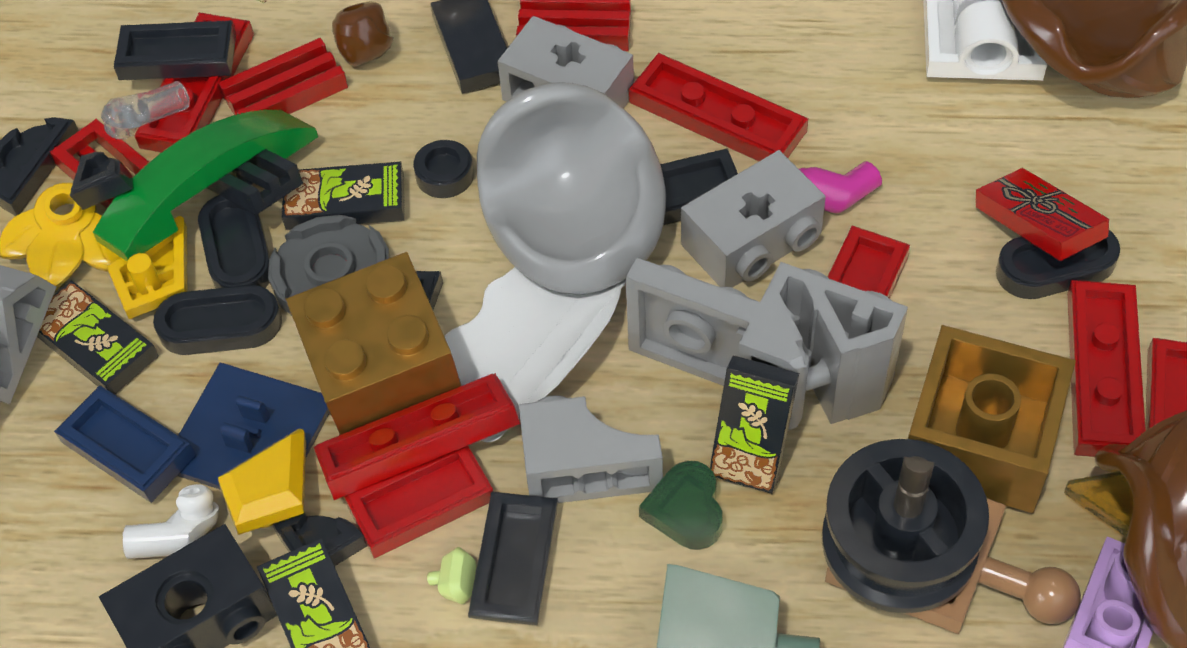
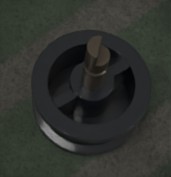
M891 439L870 444L846 459L838 468L830 483L826 502V514L822 527V548L827 565L844 589L858 600L877 609L896 613H917L939 607L957 596L973 575L979 551L984 543L989 525L987 498L983 487L972 470L958 457L939 446L912 439Z

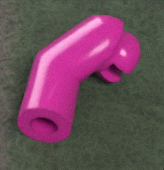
M868 161L862 162L845 175L818 167L799 169L826 196L824 211L830 213L845 211L882 185V177L879 170Z

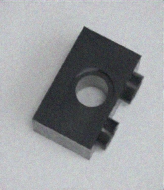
M226 524L221 525L98 596L126 648H224L229 644L236 645L250 640L262 630L266 622L277 616L263 584ZM197 604H205L202 611L196 616L189 619H180L181 615L188 608Z

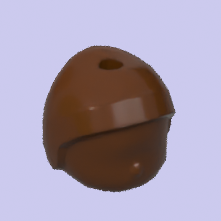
M369 1L346 7L339 11L332 21V32L336 46L344 60L352 66L358 67L378 59L391 48L394 37L390 35V28L386 22L383 8L377 2Z

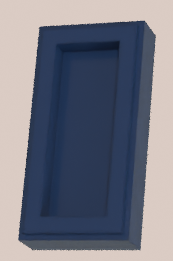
M100 385L54 431L64 445L150 503L159 496L196 456L189 442Z

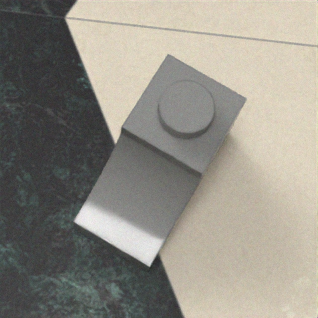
M548 396L537 402L519 404L526 477L530 496L558 498V503L663 491V457L659 434H631L604 424L587 409L585 396L575 398Z

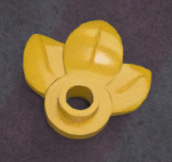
M59 183L47 188L40 194L33 209L13 217L8 222L0 237V257L2 259L26 258L30 273L55 285V291L71 277L82 261L93 268L108 272L107 267L120 258L97 242L93 231L102 215L97 213L96 205L82 210L70 197L73 183ZM74 204V208L68 214L58 215L54 213L62 205Z

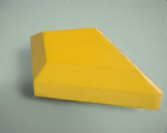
M183 216L174 218L178 227L177 232L147 252L135 254L128 261L120 257L107 267L128 319L157 309L164 300L172 295L187 292V225Z
M303 429L295 430L218 477L220 489L238 535L258 528H267L272 526L273 523L304 514L306 437Z

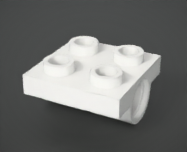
M923 0L926 77L1043 81L1047 63L1034 51L1014 26L1001 0Z

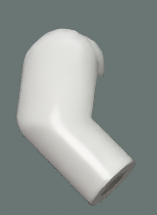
M201 484L189 485L179 492L176 500L178 510L166 522L126 525L123 531V550L126 558L169 556L206 535L216 524L219 506L213 502V492Z

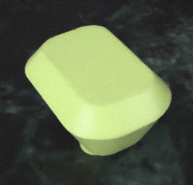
M457 547L442 557L440 571L428 573V584L438 585V591L444 598L459 604H465L472 596L476 562L465 550Z

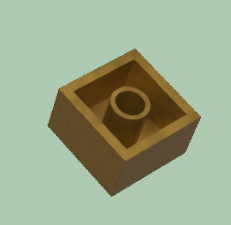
M408 252L401 253L286 298L321 393L340 435L461 386L451 350Z
M941 325L908 439L931 443L958 457L978 478L987 499L1034 513L1049 472L1076 360Z

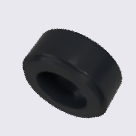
M453 140L433 141L423 146L415 155L413 168L417 185L421 191L431 197L450 198L463 193L473 181L474 169L471 154L459 142Z

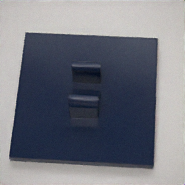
M220 362L178 435L190 443L196 456L177 476L221 490L218 477L297 429H303L305 432L307 457L330 413L322 393Z

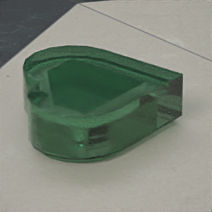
M698 461L677 463L639 505V518L688 549L701 550L708 548L718 541L722 533L723 512L716 501V478L713 471L707 465Z

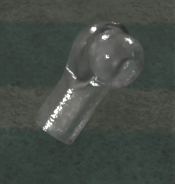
M177 81L147 92L112 98L103 107L101 112L104 130L112 138L127 139L134 135L137 127L187 109L190 104L189 96L185 87Z

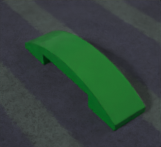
M282 110L250 111L233 115L202 127L171 145L144 166L133 177L132 190L114 198L96 225L93 234L97 242L125 261H128L135 254L145 253L178 231L171 213L173 209L265 149L285 159L318 138L316 128Z

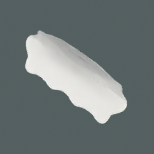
M514 267L503 277L494 280L487 286L482 308L473 320L452 329L445 335L461 386L496 373L513 402L520 419L519 404L537 402L546 397L561 383L599 337L615 311L621 288L626 283V279L600 291L572 294L557 292L543 287ZM507 430L499 432L480 441L494 442L498 440Z

